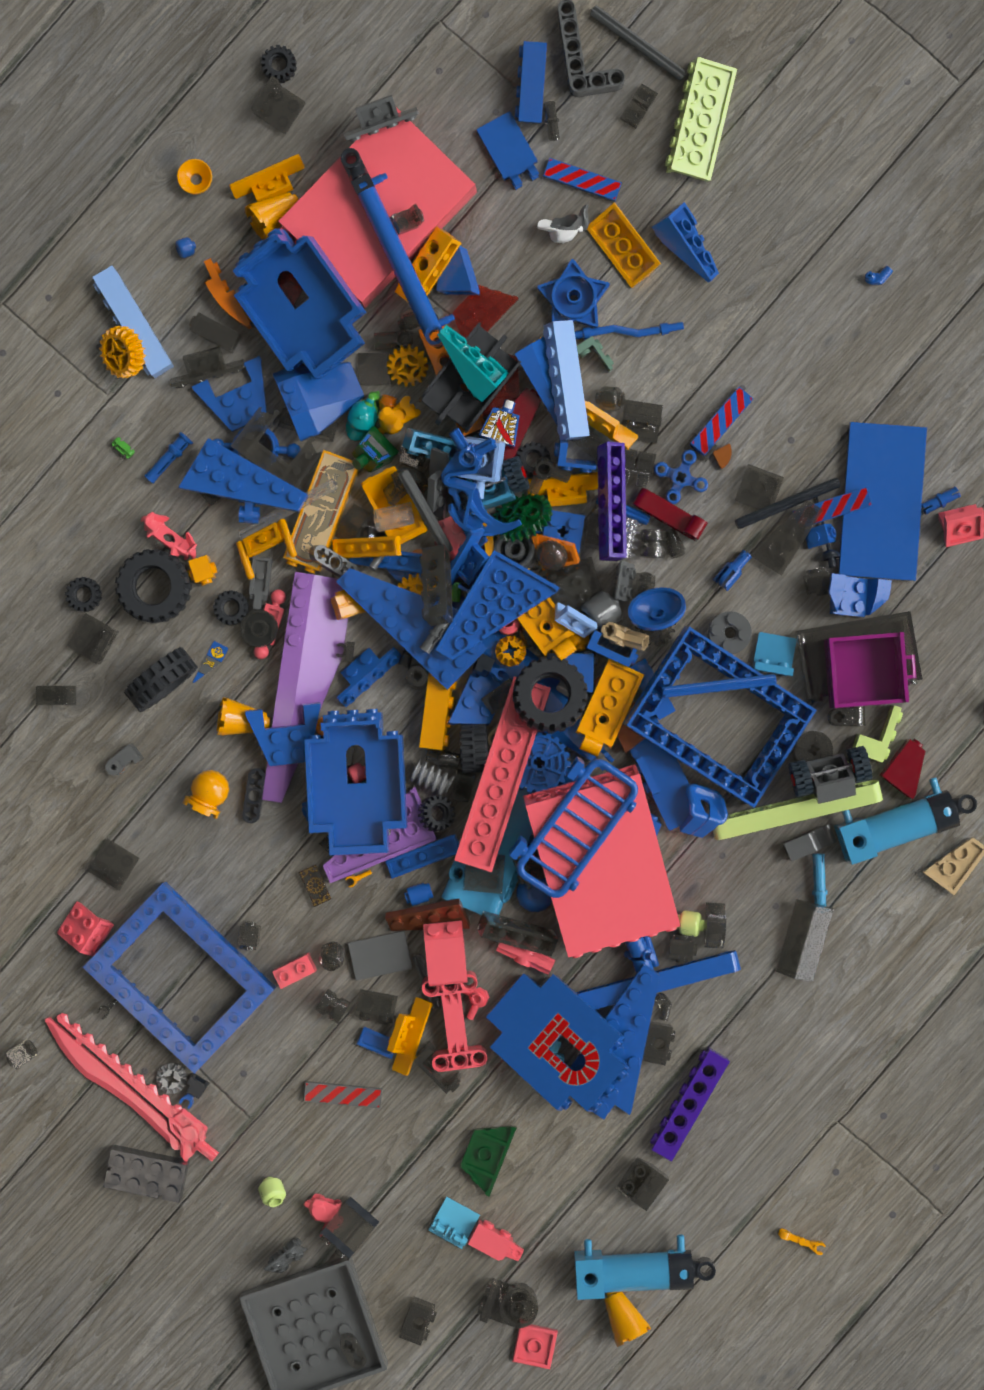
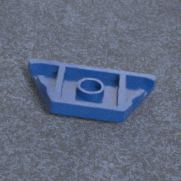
M470 673L447 724H485V726H488L493 719L505 690L490 674L487 677L479 675L476 678Z

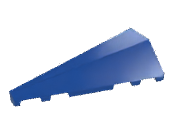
M542 337L515 353L518 361H521L520 365L558 427L557 416L554 411L555 403L554 396L552 395V382L549 375V362L546 355V341Z

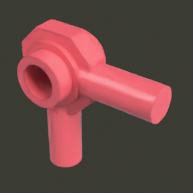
M481 987L464 993L469 996L472 1004L467 1014V1018L470 1020H474L478 1009L486 1006L490 998L488 991Z

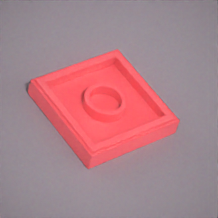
M520 1322L512 1362L550 1369L558 1330Z

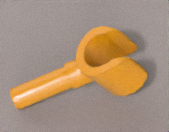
M368 870L360 875L348 876L345 880L349 878L354 880V884L348 887H354L359 880L371 875L372 872Z

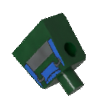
M373 426L352 452V455L355 457L352 464L357 470L364 467L368 472L372 473L390 464L399 451Z

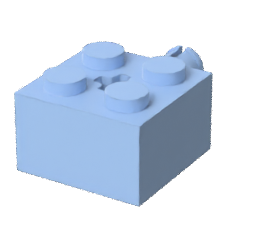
M469 436L465 437L468 443L471 442L476 445L487 440ZM495 440L497 448L483 455L484 462H482L478 473L458 476L474 480V483H477L481 499H484L485 482L501 480L505 450L504 441ZM465 453L468 458H473L470 453Z

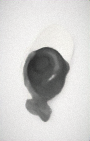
M584 205L579 215L570 214L563 218L540 220L537 228L548 231L553 242H569L577 233L587 230L589 226V205Z

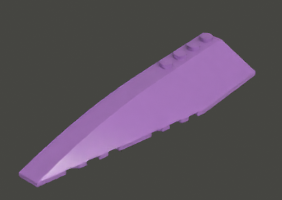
M295 572L272 727L304 724L303 704L320 702L322 707L343 656L348 618L336 619L331 604V598L335 596V592L344 590L336 582L338 580L336 578ZM267 762L263 800L282 803L298 763L269 766Z

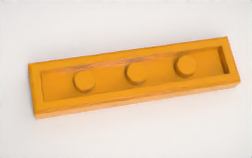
M400 536L332 539L333 551L343 558L401 555Z

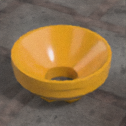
M187 160L178 170V183L189 194H202L211 186L212 171L207 163L202 160ZM195 174H199L202 177V181L198 185H194L191 182V178Z

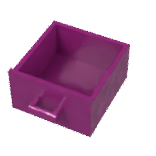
M904 632L824 639L829 708L909 702L908 679L916 678L915 655L906 656ZM906 659H910L912 675H907Z

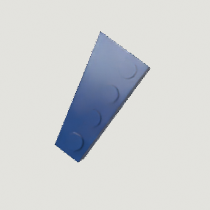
M524 41V45L519 48V58H523L522 66H518V78H521V86H517L516 97L520 98V105H516L515 117L519 118V122L542 123L547 43Z

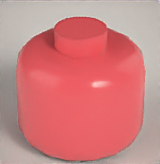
M360 763L347 768L348 777L353 784L366 780V767Z

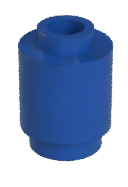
M429 883L406 888L407 892L404 893L407 904L411 903L412 906L430 901L429 899L434 898Z

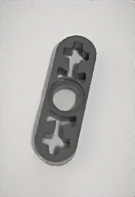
M314 545L309 550V557L313 562L339 578L346 572L341 570L342 568H351L358 571L355 564L324 545ZM317 550H320L319 553L326 557H318ZM333 557L337 560L335 568H332L330 565Z

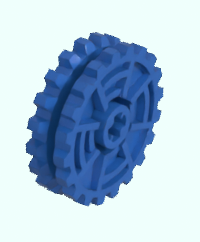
M541 732L537 733L519 786L521 791L526 789L527 794H531L532 792L542 791L565 783L564 777H567L566 771L570 767L571 761L567 760L570 756L569 752L564 751L566 746L564 743L559 744L560 739L558 737L553 739L551 734L547 733L545 736ZM537 759H540L541 763H544V766L541 765V768H537V765L534 764V762H537Z

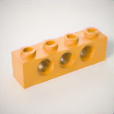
M437 226L412 263L427 296L461 245L460 241ZM398 283V287L396 288L395 293H397L399 296H401L404 300L407 301V298L400 284Z

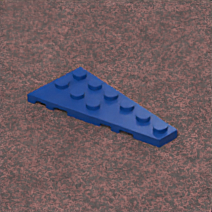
M209 438L178 487L182 490L196 491L197 493H206L243 502L247 501L299 512L308 498L307 493Z

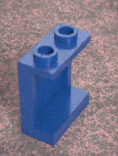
M596 630L593 631L586 649L627 667L635 664L638 658V654H636L637 649L632 648L628 658L598 645L597 643L602 633Z

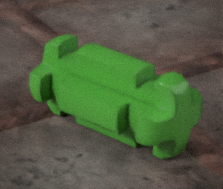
M120 437L116 438L112 442V446H116L115 449L123 456L126 455V459L131 458L135 451L131 450V447L126 442L120 441Z

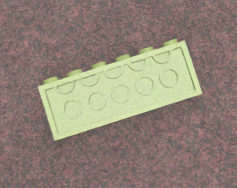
M697 57L693 62L689 63L687 69L689 77L683 86L685 94L678 107L680 115L674 124L676 132L675 136L671 138L669 145L672 149L665 162L667 173L673 171L706 182L711 181L737 72L736 68L701 57Z

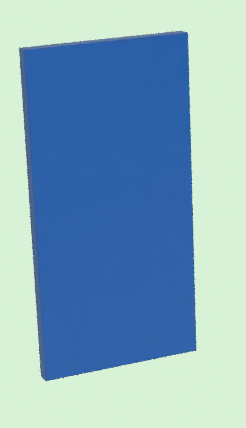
M859 422L849 423L844 494L867 487L873 506L843 515L840 545L841 557L839 558L838 574L852 577L916 581L927 427Z

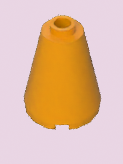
M288 192L245 206V213L247 218L251 216L252 222L250 224L256 234L265 240L268 238L269 232L282 226L279 220L299 199L295 194L292 195Z
M222 697L220 702L222 708L218 713L217 735L254 733L245 715V711L255 710V708ZM263 712L264 727L269 728L270 717H267V713Z
M623 1292L606 1293L607 1298L604 1300L617 1347L623 1345L625 1341L630 1342L651 1330L650 1325Z

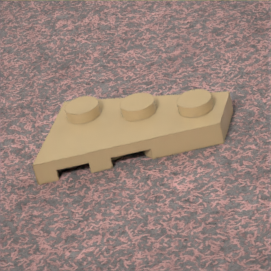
M971 837L922 872L955 895L984 856V845Z

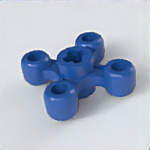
M686 450L682 453V464L676 469L670 468L665 462H658L654 466V473L657 476L669 477L673 482L672 488L666 493V500L672 504H677L680 501V491L684 486H692L695 491L700 493L708 488V481L705 478H696L690 474V466L695 463L697 458L693 450ZM686 454H692L693 459L687 461L685 459ZM659 466L665 467L663 473L658 472ZM681 471L682 474L685 473L687 475L682 483L680 480H676L678 472ZM699 481L704 482L703 488L697 487ZM671 493H675L677 495L676 500L670 499L669 496Z

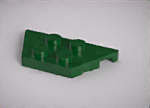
M517 1126L474 1129L460 1166L488 1197H490Z

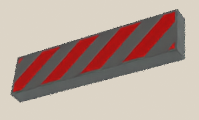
M305 1082V1102L370 1108L381 1107L382 1088Z

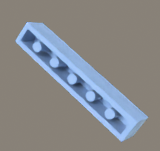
M110 266L93 276L95 281L93 286L98 294L102 293L105 297L103 302L108 310L112 309L115 316H113L116 324L134 329V333L139 334L138 339L143 340L141 344L145 348L143 353L146 357L143 358L145 364L142 367L148 376L151 374L154 378H157L173 368L174 365L116 269Z
M573 320L550 322L543 325V336L546 341V355L549 362V375L551 377L552 395L554 396L555 403L554 411L557 416V432L560 441L584 438L590 435Z

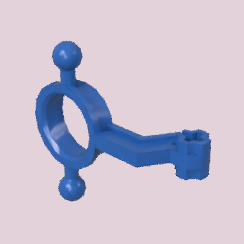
M249 425L241 429L234 437L233 443H224L223 440L218 438L213 440L240 456L239 444L246 434L256 431L264 433L268 436L272 446L269 458L262 464L257 465L264 470L273 466L279 454H287L293 459L301 454V448L298 444L292 443L288 447L279 446V441L275 434L267 427L261 425ZM246 501L245 506H240L239 523L259 524L260 507H255L256 503Z

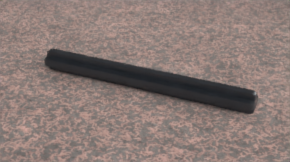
M838 478L828 480L735 520V525L738 529L747 527L840 488V482Z

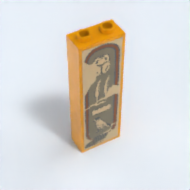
M323 450L307 492L308 498L301 508L291 535L297 556L291 558L286 548L283 558L287 560V564L294 567L300 564L305 566V571L313 574L316 571L321 572L322 567L310 559L309 550L314 545H324L330 549L332 539L359 472L353 466V460ZM317 550L318 557H326L319 553L320 550Z

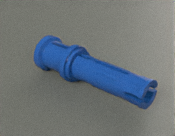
M180 431L179 437L172 444L168 445V450L144 476L154 484L177 457L179 458L183 455L182 452L188 445L193 444V441Z

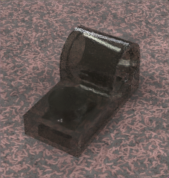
M36 686V705H76L77 686Z

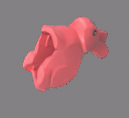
M315 1193L311 1199L304 1202V1206L309 1209L310 1215L314 1220L325 1223L321 1232L326 1227L333 1233V1230L340 1227L344 1222V1218L339 1215L342 1205L341 1200H333Z

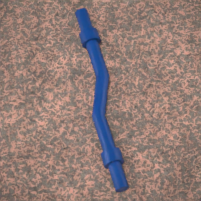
M683 322L661 323L659 326L644 329H633L618 325L592 329L587 327L581 331H575V339L584 338L585 340L591 336L608 333H618L633 337L660 333L661 335H666L672 331L683 330L684 324Z

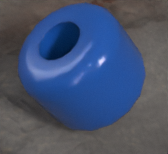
M185 237L175 242L179 257L184 259L194 255L196 244L190 238Z

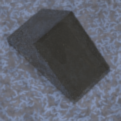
M353 504L342 518L335 537L338 539L356 538L371 513Z

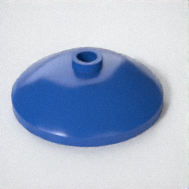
M671 588L649 589L640 593L631 601L628 608V616L631 623L640 629L648 631L663 630L671 627L682 618L686 610L685 599L681 593Z

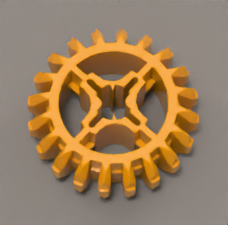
M115 326L108 329L102 335L103 339L99 341L102 345L99 348L102 351L100 356L104 360L102 364H106V370H111V375H116L117 378L135 376L143 369L142 365L145 364L143 359L146 357L143 353L145 348L141 344L143 340H139V334H135L134 329H129L128 326Z

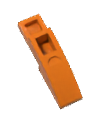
M211 258L204 261L212 278L205 283L217 303L232 319L247 329H251L250 322L252 321L234 297L236 292L232 290L227 293L230 288L226 280H221L219 276L222 271L218 263H213Z

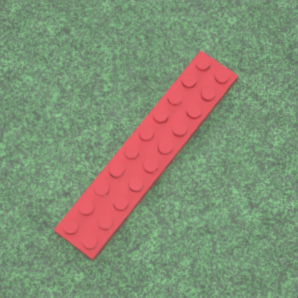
M515 676L454 859L456 862L492 873L537 733V729L529 728L527 723L521 721L519 714L515 711L513 702V688L517 678ZM536 683L532 689V700L538 709L544 711L551 688Z

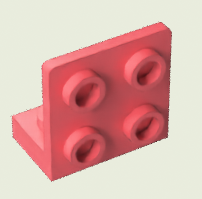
M77 901L57 934L78 952L93 957L114 924L109 920L97 917L87 907Z

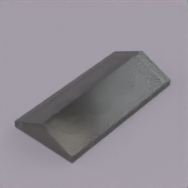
M796 899L776 972L793 979L814 980L834 908Z

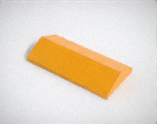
M616 203L610 205L589 224L587 230L631 288L648 277L661 264Z

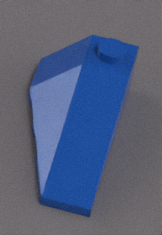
M683 202L661 218L652 228L655 235L667 248L709 283L719 272L710 252L705 250L703 246L704 237L697 232L695 217L686 203Z

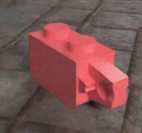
M479 1219L468 1239V1245L498 1261L503 1260L505 1257L519 1261L524 1251L523 1248L513 1242V1237H511L508 1231L494 1228V1224L488 1220L481 1221Z

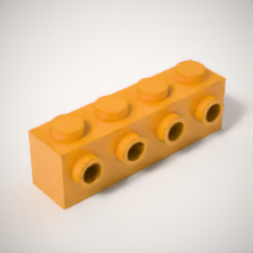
M429 673L419 747L445 750V747H448L450 737L447 735V729L451 725L447 723L450 718V708L453 709L454 706L452 690L456 689L457 681L447 690Z

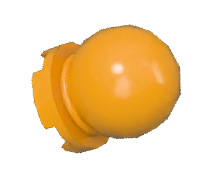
M203 771L192 781V795L185 796L182 803L186 806L190 803L193 806V810L208 817L210 814H213V818L217 819L220 814L217 806L223 804L227 799L229 783L225 776L218 771Z

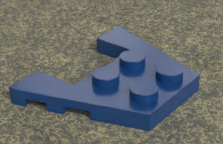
M260 356L244 363L252 381L221 396L215 397L208 380L192 386V389L232 432L267 417L262 360Z
M320 702L303 704L305 723L290 726L265 728L262 709L245 711V715L269 766L306 762L304 740L309 739L310 735L315 734L321 708Z

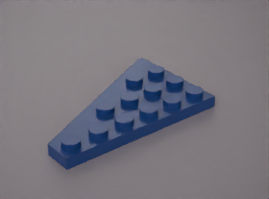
M494 550L435 651L453 661L557 593L560 587Z

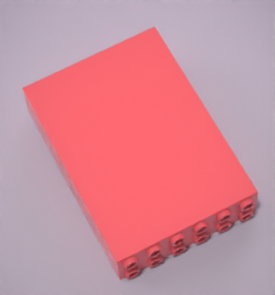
M405 120L397 122L398 125L392 128H386L385 126L380 128L379 132L368 135L366 133L361 135V138L356 140L349 148H354L358 151L371 178L379 174H387L388 178L375 185V188L410 261H412L425 245L436 226L442 229L477 193L475 183L411 121L405 122ZM350 156L347 159L348 164H353L356 161L355 156ZM340 157L279 220L282 225L280 229L286 230L291 239H295V244L304 235L314 237L360 304L366 308L396 275Z
M636 765L618 769L632 778L638 786V794L634 800L637 803L636 807L631 813L628 811L624 813L576 879L579 881L578 887L574 891L569 889L562 897L552 898L568 958H578L583 953H596L608 946L611 948L617 947L626 941L635 942L641 937H653L659 932H671L676 930V927H680L641 776ZM609 772L592 776L593 779L624 800L630 793V787ZM588 779L578 791L611 815H614L622 802ZM575 781L523 796L534 838ZM577 795L574 796L566 807L600 831L610 821L609 817ZM565 811L555 822V824L589 847L592 846L599 836L598 833ZM554 827L550 829L544 840L578 863L588 851ZM542 842L537 847L541 861L568 879L576 865ZM543 867L548 887L553 890H559L565 881Z

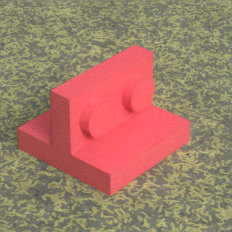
M976 504L938 513V519L944 530V543L946 547L984 538V510L982 507L977 508Z

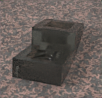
M641 84L620 119L636 129L658 93Z

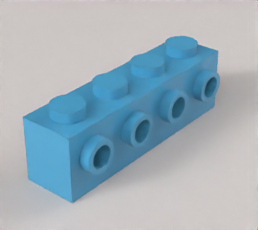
M407 428L402 447L408 449L407 453L413 455L422 453L429 459L432 448L448 453L449 461L458 450L450 438Z

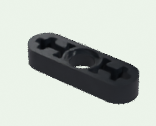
M254 768L248 774L242 813L243 819L247 823H255L261 816L266 776L265 771L261 768ZM256 771L262 776V779H259L257 785H261V789L250 787V784H255V778H252V774H256ZM252 790H256L260 794L257 801H252L249 798V793ZM248 803L259 804L258 808L254 807L253 812L257 816L253 817L252 820L246 814L251 811V806H247Z

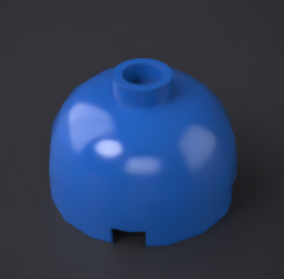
M531 874L533 877H535L536 879H538L539 881L548 886L545 876L541 874ZM524 879L519 882L516 896L519 904L524 909L530 912H540L546 910L551 905L552 898Z

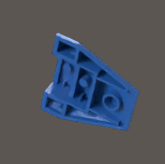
M350 362L340 363L322 378H315L306 365L299 366L294 371L283 369L273 373L300 441L319 435L348 411L353 404L365 397Z

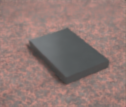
M405 930L348 942L356 981L413 968Z

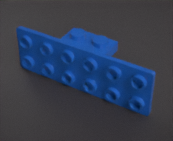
M656 715L649 717L653 721L659 723ZM644 739L632 748L630 752L636 762L640 775L644 778L645 782L642 784L646 792L651 793L668 830L671 831L681 826L690 815L686 796V788L690 784L675 757L647 739Z

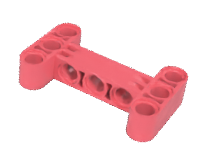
M467 970V977H471L474 980L470 985L465 983H457L453 987L438 985L433 990H428L425 987L428 983V976L422 981V992L426 996H441L448 1049L438 1050L432 1055V1067L438 1072L481 1067L487 1062V1051L483 1046L467 1045L461 993L471 992L476 989L478 982L477 976L473 971ZM477 1052L484 1055L481 1059H475L473 1056ZM457 1055L465 1057L461 1062H457L454 1058ZM442 1057L446 1061L443 1064H437L435 1060Z

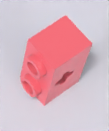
M308 952L274 969L272 973L280 989L316 972L317 968Z

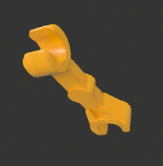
M783 1228L778 1233L781 1239L790 1240L801 1246L809 1247L817 1255L823 1254V1252L817 1250V1246L822 1245L826 1247L822 1241L807 1240Z

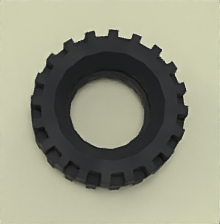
M179 647L173 652H169L165 657L160 658L155 664H152L146 671L142 672L139 677L135 678L127 686L128 688L124 690V694L141 713L176 690L179 685L183 684L196 671L198 666L183 647Z

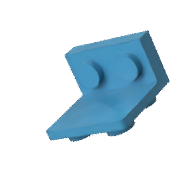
M759 632L752 668L762 672L793 676L794 668H792L797 639Z

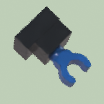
M482 654L476 660L471 675L478 678L479 675L487 677L490 674L496 682L501 683L503 678L499 677L498 673L505 674L506 669L493 668L495 660Z
M194 1073L187 1082L190 1085L187 1095H184L179 1101V1104L187 1099L190 1102L187 1107L188 1109L194 1103L193 1098L199 1099L210 1084V1082Z

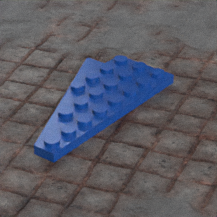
M351 568L336 581L447 690L488 649L480 642L452 661L435 651L440 643L439 640L430 654L420 648L429 635L428 631L433 629L441 615L452 622L458 609Z
M646 964L642 965L604 1018L625 1037L622 1040L623 1045L617 1051L614 1050L613 1053L626 1061L629 1069L627 1070V1076L621 1082L618 1080L614 1085L615 1090L608 1097L605 1096L601 1100L602 1105L599 1109L592 1111L602 1119L606 1118L614 1105L629 1115L632 1112L660 977L659 973ZM580 1052L569 1068L573 1071H579L584 1068L586 1063L585 1056Z

